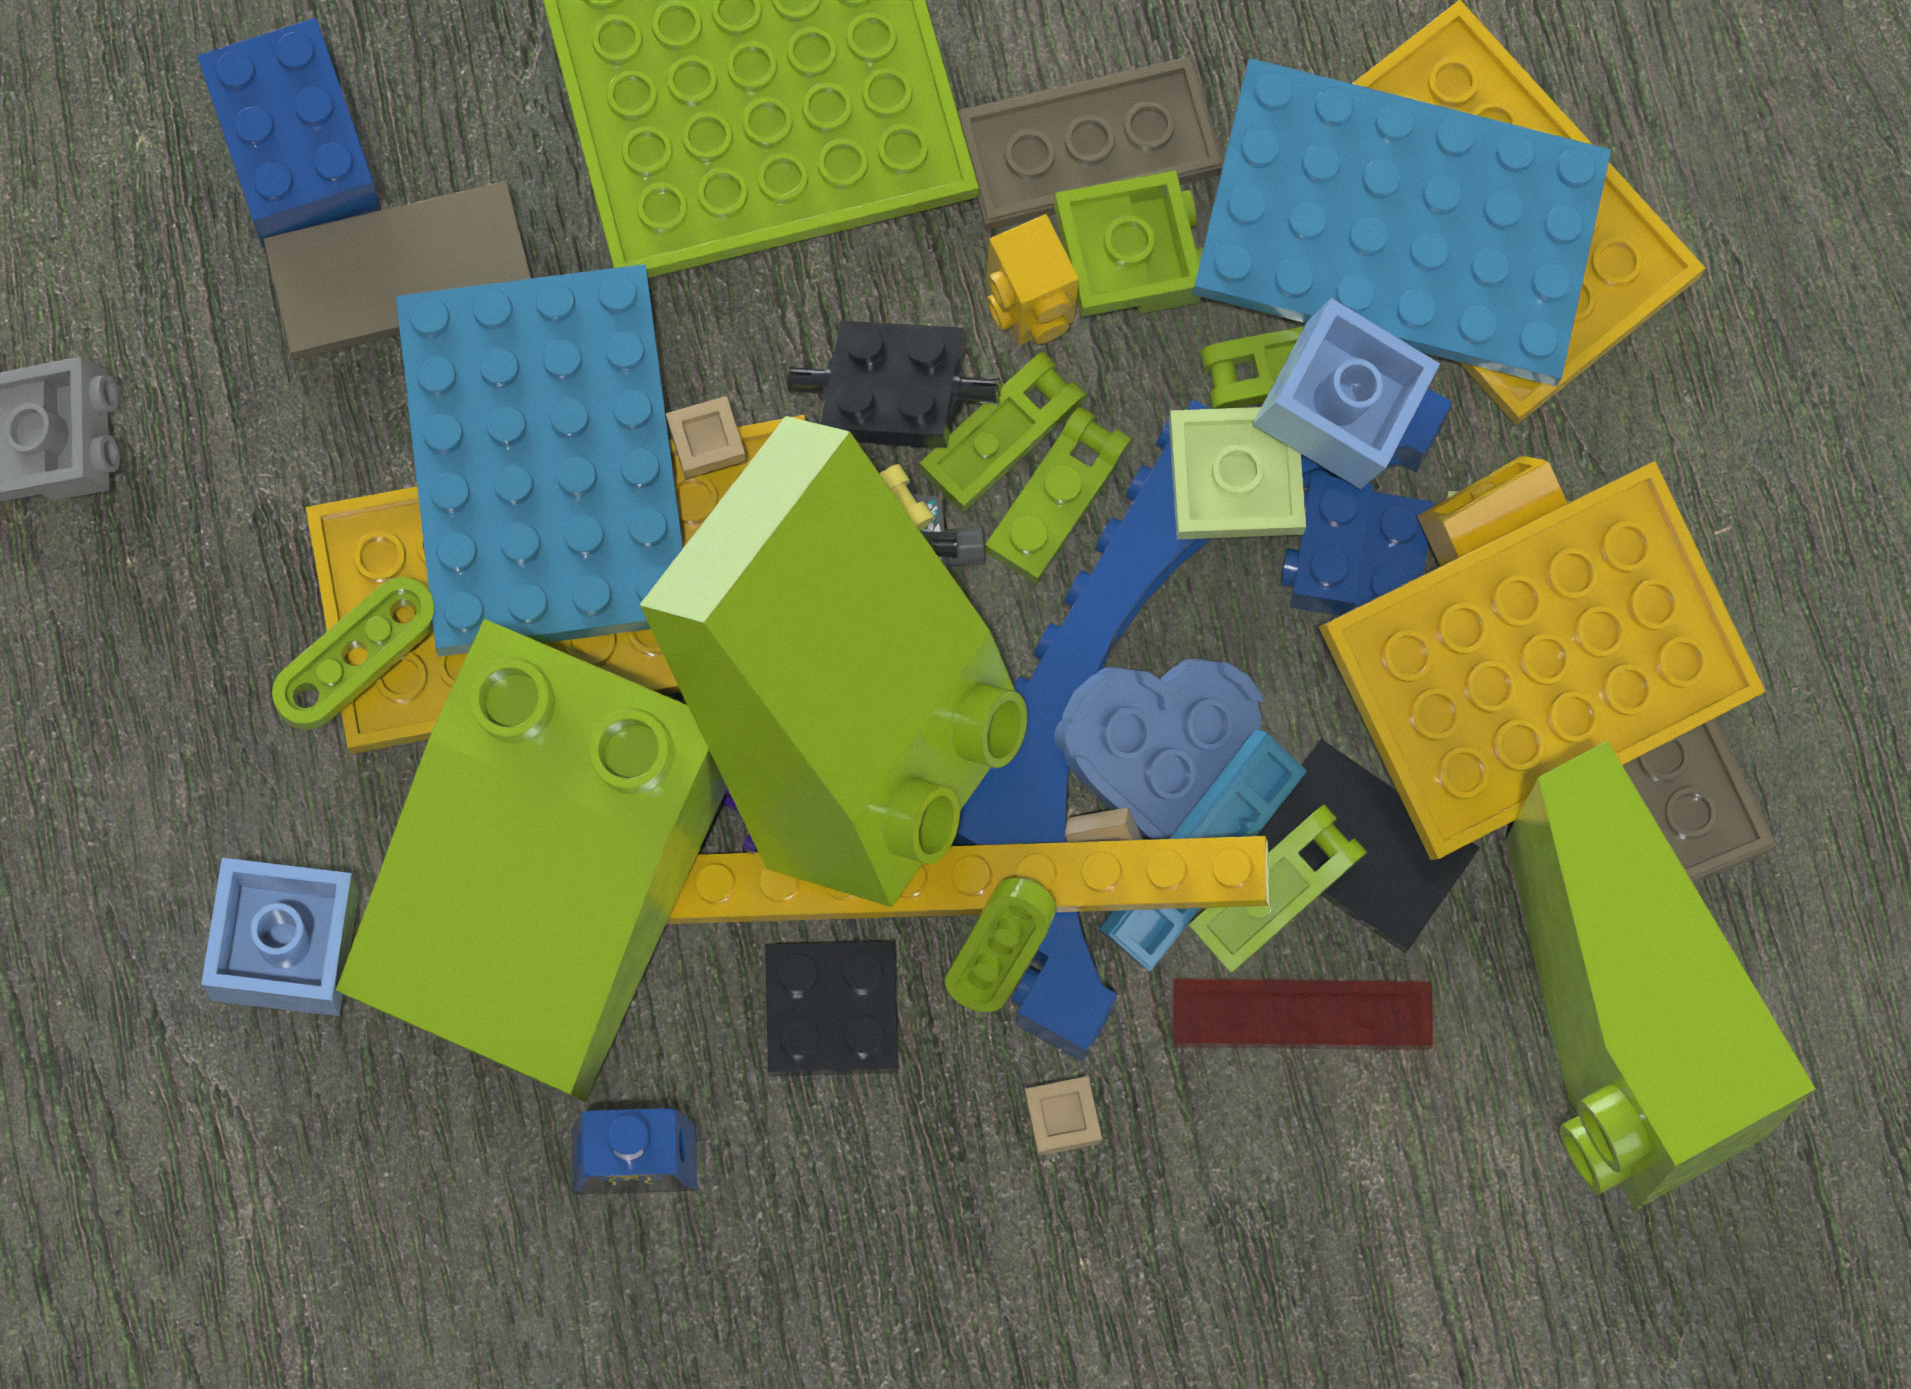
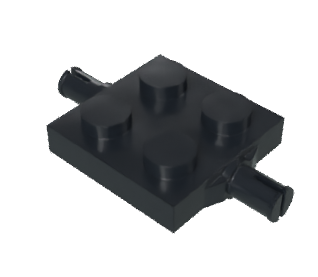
M841 321L835 352L828 362L826 369L790 366L787 376L789 393L824 394L825 404L821 425L849 431L857 443L947 448L952 420L960 410L963 402L999 405V397H1001L1000 378L964 377L962 363L966 347V337L963 327Z

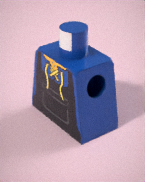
M677 1109L581 1112L571 1128L573 1195L697 1191L696 1126Z

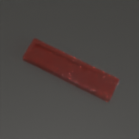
M1174 979L1172 983L1173 1047L1431 1050L1433 1047L1432 982Z

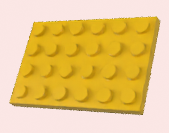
M1461 0L1454 3L1352 83L1592 144ZM1608 162L1563 375L1559 384L1553 386L1462 362L1459 363L1507 417L1517 425L1702 277L1705 266Z
M1656 461L1609 482L1319 626L1430 860L1440 859L1516 820L1538 777L1599 744L1608 741L1619 761L1624 765L1766 692Z

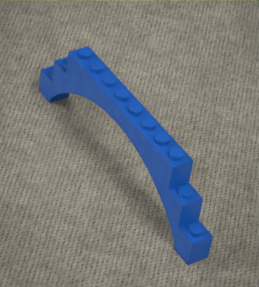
M1427 389L1386 468L1402 465L1417 473L1445 424L1453 401ZM1193 399L1187 410L1211 408ZM1169 419L1156 442V446L1163 449L1154 467L1151 469L1143 464L1130 484L1125 498L1133 503L1122 521L1112 517L1096 544L1095 550L1102 554L1091 574L1081 570L1071 585L1064 603L1072 608L1061 627L1050 623L1043 633L1033 654L1034 657L1041 660L1030 680L1020 676L1014 683L1015 692L1022 696L1027 708V726L1023 742L1015 757L1007 765L1001 768H990L960 810L959 825L951 846L1066 843L1064 834L1066 830L1067 782L1070 767L1066 763L1064 753L1057 748L1054 740L1055 729L1062 720L1063 712L1074 691L1088 678L1104 668L1114 647L1144 604L1183 563L1214 539L1177 540ZM1301 454L1303 489L1308 488L1311 474L1341 478ZM1056 912L1046 937L1031 962L1042 967V970L1039 973L1032 968L1028 969L1011 1002L1020 1006L1017 1012L1016 1026L1077 1060L1084 1062L1111 1015L1118 994L1102 986L1083 938L1077 912Z

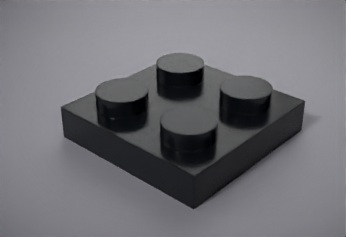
M895 941L765 944L768 1077L898 1073Z

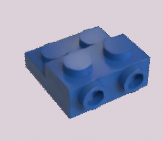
M1311 474L1308 488L1303 490L1306 529L1304 535H1300L1298 550L1286 548L1280 585L1292 587L1289 608L1341 616L1422 576L1428 539L1417 516L1432 508L1434 501L1373 492V483H1368L1362 489H1359L1342 478Z

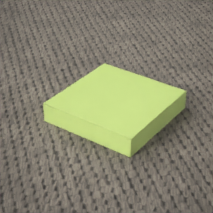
M1261 407L1170 411L1169 432L1177 540L1304 535L1306 518L1301 453L1252 425Z

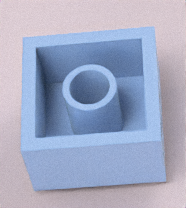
M1331 298L1307 321L1252 425L1357 488L1362 489L1386 469L1440 363Z
M222 858L201 986L210 1000L340 1016L343 994L336 991L350 953L359 889L352 873Z

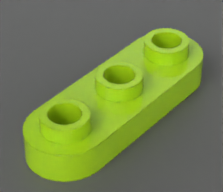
M397 577L384 582L285 667L275 679L272 689L273 702L280 717L290 726L301 730H312L325 725L419 644L433 629L434 601L427 587L409 577ZM403 606L412 607L416 611L413 620L405 624H400L393 620V614L398 608ZM362 648L368 652L367 658L362 664L352 666L344 661L346 654L351 649ZM314 690L319 694L315 705L309 708H302L296 704V699L301 692Z
M1010 878L1001 881L995 887L954 957L945 977V986L948 993L961 1005L979 1012H993L1004 1006L1046 937L1057 912L1053 897L1040 883L1028 878Z

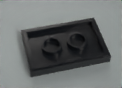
M1320 739L1302 764V767L1307 770L1306 774L1257 836H1266L1269 853L1312 813L1325 804L1336 816L1337 820L1333 824L1349 842L1355 838L1368 853L1320 896L1406 954L1477 854L1480 847L1471 842L1440 859L1430 860L1398 791ZM1315 841L1300 852L1301 856L1315 871L1330 859Z

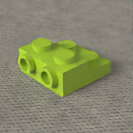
M1176 170L1056 192L1054 194L1053 205L1064 250L1079 277L1077 304L1081 317L1136 306L1138 313L1143 314L1200 302L1201 297L1193 295L1192 291L1203 247L1195 248L1190 228L1195 227L1197 223L1195 204L1190 190L1181 191Z

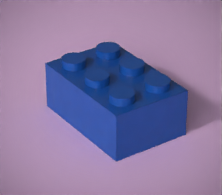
M316 17L197 55L262 248L265 247L263 238L381 210L369 168Z

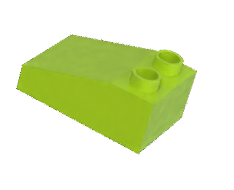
M785 416L640 603L642 612L766 869L892 907L923 863L932 864L937 862L949 850L957 833L960 810L990 768H1001L1007 765L1015 757L1023 742L1027 726L1026 704L1022 696L1015 692L991 631L849 431Z
M484 619L428 739L336 991L361 1004L585 1102L727 790L722 775L688 705Z
M1605 741L1538 777L1505 839V844L1568 1098L1578 1116L1560 1125L1559 1133L1572 1164L1590 1190L1600 1195L1619 1184L1635 1211L1768 1138L1816 1088L1609 742Z

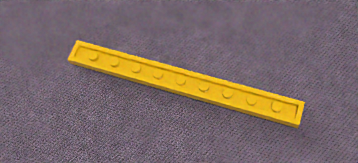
M1266 836L951 846L946 854L937 862L932 864L923 863L892 907L766 869L759 853H754V855L750 853L700 854L695 858L666 924L980 915L997 884L1010 878H1028L1040 883L1053 897L1057 912L1269 906L1268 841Z

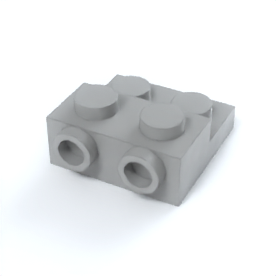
M80 356L0 372V502L39 494L56 501L109 491V473L115 472L118 469L120 454L116 441L112 436L108 435V413L117 409L119 396L116 384L112 377L107 375V370Z

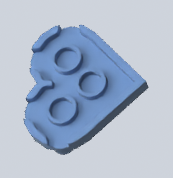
M1186 659L1177 666H1174L1160 679L1146 671L1106 667L1097 674L1092 675L1074 691L1063 712L1062 720L1055 729L1054 740L1057 748L1064 753L1066 763L1078 780L1110 810L1129 807L1143 840L1170 839L1254 730L1261 729L1262 715L1258 701H1264L1261 692L1249 675L1229 663Z

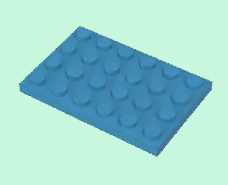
M1249 58L1192 294L1307 323L1332 298L1422 353L1557 386L1563 375L1611 149Z
M646 264L396 296L428 586L434 601L432 621L438 657L468 653L484 619L540 643L651 629L642 612L640 603L675 560L683 546Z

